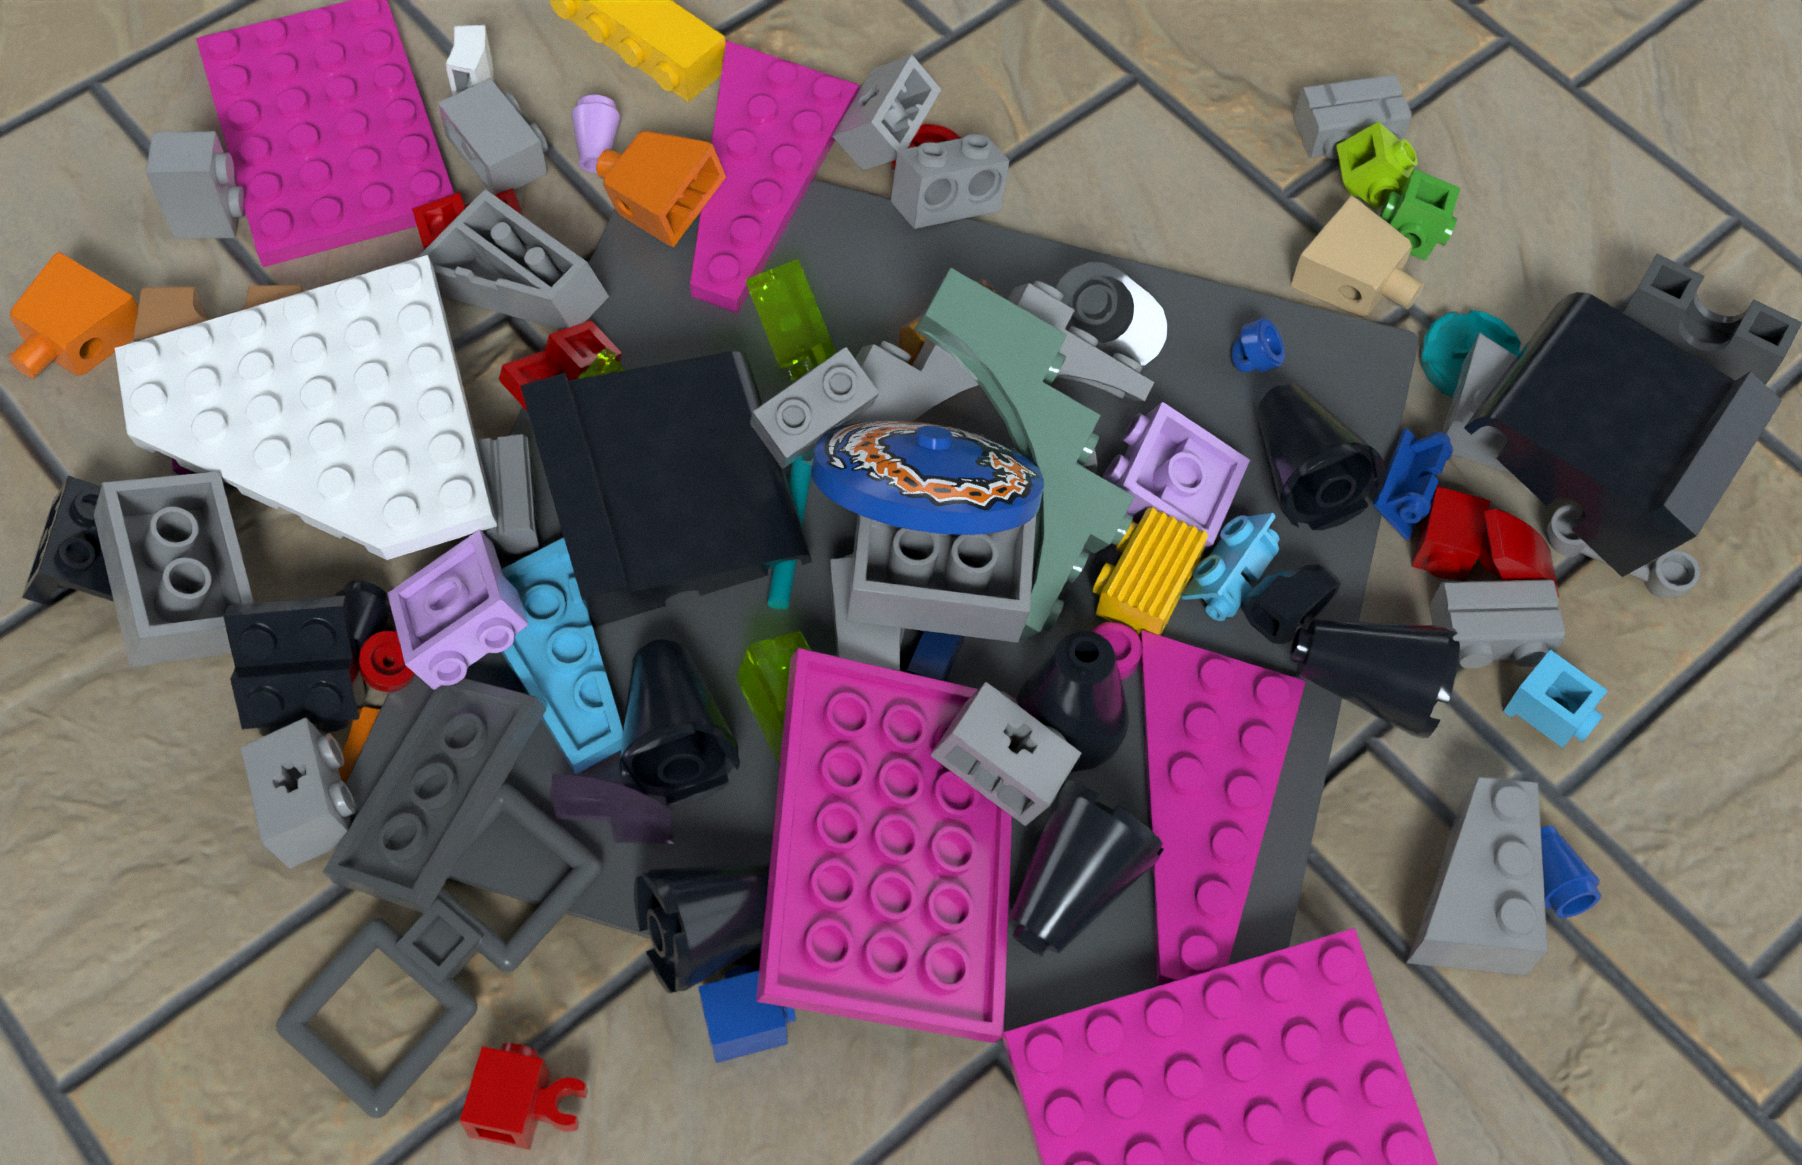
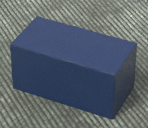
M924 631L906 669V673L946 682L964 641V636Z

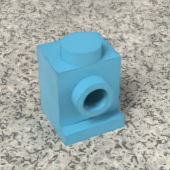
M1550 649L1517 689L1503 712L1511 718L1517 714L1553 742L1564 748L1573 736L1583 743L1604 715L1595 708L1608 690Z

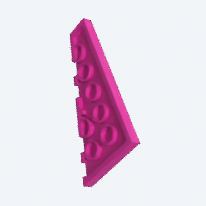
M726 40L711 140L726 178L700 213L690 280L691 297L735 313L739 312L835 142L832 135L858 94V84Z
M1141 630L1139 636L1142 642L1141 698L1142 705H1144L1145 721L1144 754L1148 823H1150V830L1162 841L1163 845L1161 848H1164L1159 856V860L1151 867L1155 903L1153 919L1157 983L1164 985L1228 966L1306 681Z

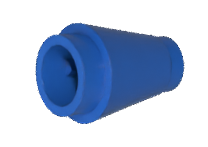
M1542 827L1541 845L1545 907L1554 909L1556 915L1560 918L1579 915L1592 908L1600 900L1601 894L1597 888L1600 880L1563 836L1559 834L1556 827Z

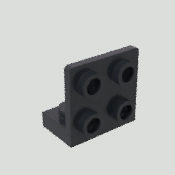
M72 476L67 477L52 501L22 598L45 605L56 587L64 590L69 587L114 602L94 519V511L101 486Z

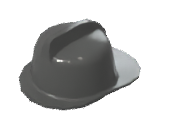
M1086 262L1072 267L1059 279L1055 289L1064 296L1061 302L1075 310L1065 330L1068 331L1071 326L1079 328L1098 340L1097 349L1113 357L1114 353L1125 355L1138 362L1141 366L1148 364L1160 353L1167 335V321L1163 308L1151 294L1122 271L1105 262Z

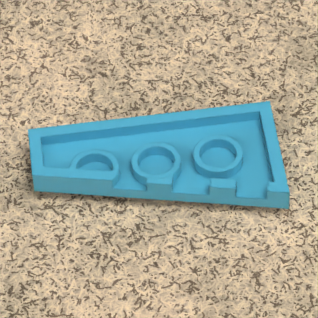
M564 538L501 569L503 576L517 589L529 624L515 635L512 645L501 653L525 693L537 697L546 708L541 719L576 775L620 751L622 748L623 728L589 614L581 599Z

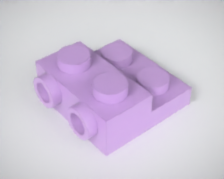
M1161 402L1145 416L1138 413L1130 421L1122 435V440L1129 444V447L1124 456L1119 454L1112 460L1102 478L1135 496L1126 512L1133 516V521L1139 524L1146 509L1154 507L1157 512H1164L1168 517L1174 516L1177 521H1184L1188 526L1194 525L1198 531L1205 530L1208 534L1205 550L1214 544L1250 459L1166 403Z
M480 529L387 593L405 665L433 690L441 685L447 686L460 682L465 677L470 665L489 652L498 653L508 649L514 642L515 635L529 625L517 589L503 576L493 542Z

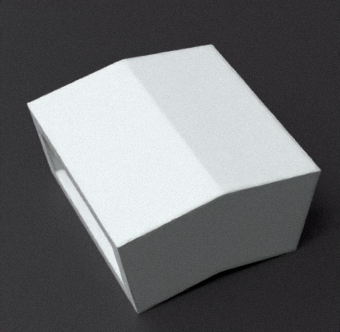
M485 25L454 26V47L445 64L452 95L488 78H491L494 82V67Z

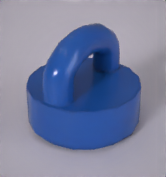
M1259 318L1245 324L1242 327L1241 335L1235 341L1232 349L1233 365L1238 371L1243 373L1253 370L1265 373L1280 367L1285 359V347L1282 337L1275 325L1266 318Z

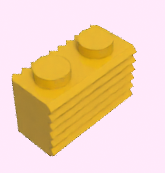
M1148 507L1139 524L1132 521L1123 539L1117 545L1116 550L1121 552L1122 555L1116 566L1106 562L1096 580L1093 593L1100 596L1096 615L1111 622L1125 624L1139 635L1141 630L1161 636L1192 577L1194 569L1200 562L1208 538L1205 530L1198 531L1194 525L1188 526L1184 521H1177L1174 516L1168 517L1164 512H1157L1154 507Z

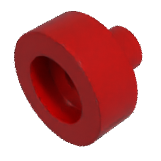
M396 631L376 633L363 644L359 655V671L363 680L370 687L381 692H395L405 688L412 682L416 674L405 665Z

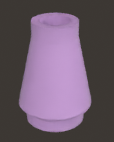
M586 95L577 101V106L572 110L571 117L579 153V167L584 171L597 173L596 164L600 154L606 149H612L620 122V114L616 110V104L610 98L602 95Z

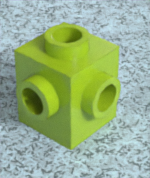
M1379 121L1336 145L1343 184L1353 197H1360L1375 210L1384 205L1391 191L1400 194L1414 166L1418 164L1417 155L1409 141L1404 138L1398 139Z

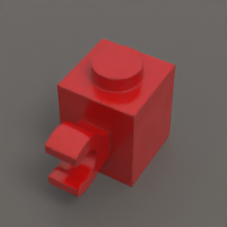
M1437 486L1430 502L1431 510L1428 516L1421 521L1412 567L1426 570L1438 578H1454L1465 581L1478 558L1488 572L1500 576L1492 559L1488 531L1485 528L1486 519L1484 511L1489 510L1490 500Z
M503 1043L500 1050L482 1046L459 1121L467 1135L471 1138L530 1150L538 1121L549 1123L556 1129L565 1132L578 1130L579 1120L577 1116L561 1113L558 1110V1105L564 1097L570 1095L587 1098V1086L577 1078L564 1077L554 1081L548 1087L551 1075L543 1058H538L539 1053L535 1049L517 1043Z

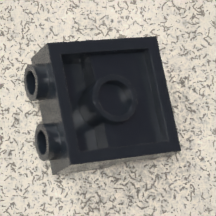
M346 595L228 605L223 618L235 666L230 681L242 729L258 728L259 733L262 736H266L307 718L311 723H316L319 730L335 732L348 727L352 720L360 718L366 694L363 678L359 671V658Z

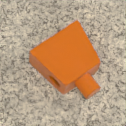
M650 131L638 133L624 153L612 149L604 150L596 164L597 175L604 179L603 186L618 214L671 247H675L726 178L712 143Z
M58 251L11 308L10 318L24 342L8 358L22 374L30 379H34L52 361L74 375H85L115 353V348L126 345L133 340L138 312L135 299L129 293Z

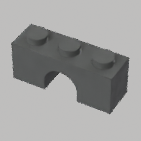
M1656 254L1623 313L1735 381L1751 371L1766 385L1784 360L1802 322L1754 299L1747 310L1740 315L1723 316L1707 309L1698 298L1697 291L1705 276Z

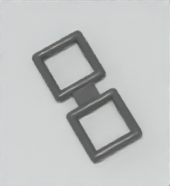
M506 782L501 786L460 858L498 816L505 811L573 868L508 942L503 940L444 888H441L427 914L424 913L403 936L383 919L374 918L368 921L276 1022L277 1033L372 1118L385 1116L476 1014L478 1009L476 1000L453 980L479 951L501 971H514L602 873V861L594 853ZM378 948L447 1010L376 1087L310 1028L307 1023Z

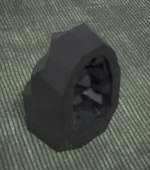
M1319 564L1305 565L1299 569H1291L1289 571H1278L1275 575L1266 576L1246 595L1241 609L1250 625L1271 643L1285 644L1294 639L1298 628L1305 629L1337 594L1341 582L1328 568Z

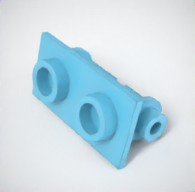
M1274 513L1254 516L1242 515L1231 520L1222 529L1220 534L1221 540L1209 557L1202 560L1194 569L1192 574L1194 578L1181 595L1183 600L1203 598L1208 604L1205 608L1206 613L1216 621H1224L1226 617H1233L1245 600L1246 595L1252 589L1250 584L1241 575V572L1243 571L1250 581L1258 580L1279 551L1277 543L1280 538L1274 530L1269 528L1276 517Z

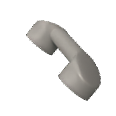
M1566 505L1559 508L1550 519L1547 527L1548 539L1552 547L1566 557H1574L1582 553L1607 564L1571 530L1583 513V508L1577 505ZM1671 550L1660 556L1656 562L1651 561L1629 574L1645 581L1647 589L1653 595L1660 598L1673 599L1687 594L1697 584L1700 578V567L1695 558L1689 553L1681 550Z

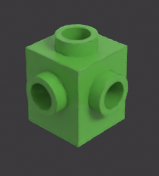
M1413 169L1400 194L1394 191L1390 192L1379 217L1410 240L1412 244L1410 255L1426 261L1437 243L1445 246L1455 228L1457 218L1453 217V212L1460 188L1422 171Z

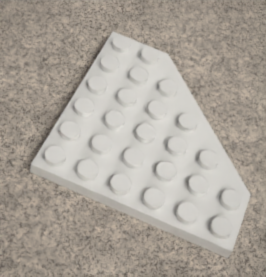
M428 255L115 348L126 430L128 436L138 447L152 453L158 451L175 459L180 466L195 473L220 471L222 481L237 487L241 494L276 510L281 507L300 516L303 522L340 539L344 536L362 544L368 552L386 560L473 534L479 529L483 531L498 526L434 267Z

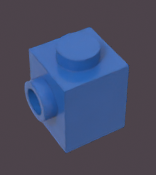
M754 966L732 969L724 973L720 981L698 986L715 1063L788 1044L786 1024L796 1021L794 1008L756 1002L759 970L757 971V968Z

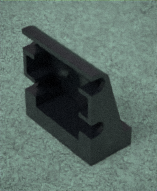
M1575 292L1569 294L1555 305L1465 425L1464 429L1471 435L1484 426L1495 427L1502 431L1508 438V442L1496 459L1546 506L1559 498H1568L1577 502L1584 511L1571 530L1621 577H1624L1699 534L1782 400L1751 371L1735 381L1596 296L1585 292Z
M730 351L568 380L566 374L562 373L520 385L580 596L596 627L665 607V600L681 592L695 590L699 591L701 596L768 576V570L771 567L785 561L800 560L802 565L812 562L784 469L781 468L750 425L753 411L762 406L763 403L748 355L745 352Z

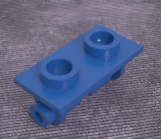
M1408 428L1403 429L1387 468L1385 485L1380 493L1379 491L1377 492L1373 502V506L1405 540L1410 539L1415 524L1428 516L1431 510L1430 502L1439 481L1434 475L1442 473L1446 461L1450 459L1453 453L1450 438L1442 432H1434L1430 436L1418 440Z

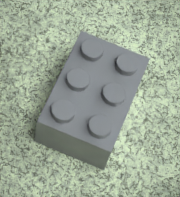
M220 471L102 482L94 511V519L129 667L231 654L223 615L228 605L254 603Z
M858 514L846 621L1018 643L1030 613L1036 515L1029 522L1006 531L976 535H952L896 527Z

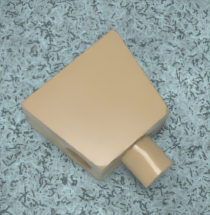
M1351 196L1300 255L1291 286L1362 317L1368 316L1384 296L1408 310L1421 293L1424 283L1403 271L1412 249L1410 240L1358 199Z

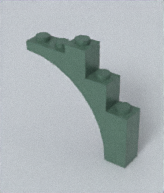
M950 268L936 288L914 330L950 354L981 386L1004 421L1016 451L1031 460L1039 468L1044 478L1041 504L1036 514L1030 613L1021 637L1027 639L1040 633L1041 629L1048 632L1056 622L1064 605V602L1057 598L1066 580L1073 583L1087 562L1089 553L1082 549L1085 548L1095 554L1111 543L1118 545L1123 539L1133 519V516L1126 512L1135 496L1077 464L1078 462L1084 465L1097 445L1099 436L1093 433V430L1101 415L1049 386L1056 378L1066 359V356L1060 353L1059 350L1067 334Z

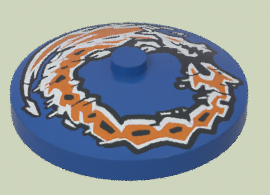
M871 421L839 427L826 433L818 440L815 445L812 463L814 483L824 495L840 506L881 523L938 534H989L1019 527L1029 522L1038 513L1044 488V478L1039 468L1026 456L1009 446L965 430L923 422Z

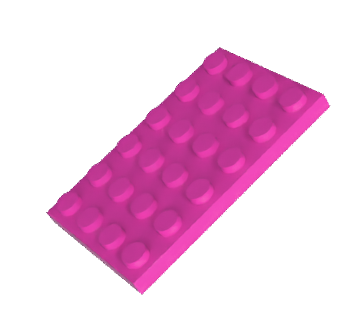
M350 0L196 38L227 150L232 156L237 185L242 186L245 191L244 209L262 268L417 227L412 208L454 194L387 0Z
M800 648L792 655L790 659L756 1002L995 1043L1003 1037L1012 816L930 756L962 706L978 689Z
M1355 928L1002 1033L1004 1046L1040 1165H1438Z

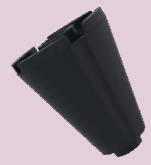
M1298 384L1279 385L1265 394L1258 405L1257 415L1280 506L1290 523L1298 528V522L1308 523L1312 530H1325L1342 525L1360 515L1369 506L1365 498L1375 487L1380 493L1385 485L1387 468L1379 453L1302 386Z
M1312 620L1307 630L1298 628L1290 650V661L1297 662V674L1409 735L1424 739L1430 737L1440 722V719L1430 717L1434 706L1438 701L1448 704L1458 669L1460 642L1451 640L1457 634L1456 629L1446 626Z
M1076 631L1065 636L1025 682L1017 696L1019 707L1043 725L1056 729L1064 736L1066 742L1081 752L1071 772L1094 769L1114 756L1126 736L1129 725V711L1115 652L1110 642L1098 633Z
M665 639L655 640L639 649L632 660L619 765L621 778L625 790L642 801L649 802L648 794L666 796L667 805H681L702 800L722 790L729 783L728 773L733 767L738 770L740 765L738 746L688 649L678 642Z
M1065 780L1055 796L1008 918L1017 927L1012 937L1040 957L1044 955L1047 949L1057 954L1062 952L1159 860V856L1164 848H1161L1163 843L1160 838L1132 814L1118 805L1113 810L1100 802H1096L1100 796L1099 793L1074 781Z
M770 863L651 869L649 872L642 873V876L636 877L634 882V903L639 931L642 932L649 929L655 949L645 952L659 983L666 992L686 991L762 946Z

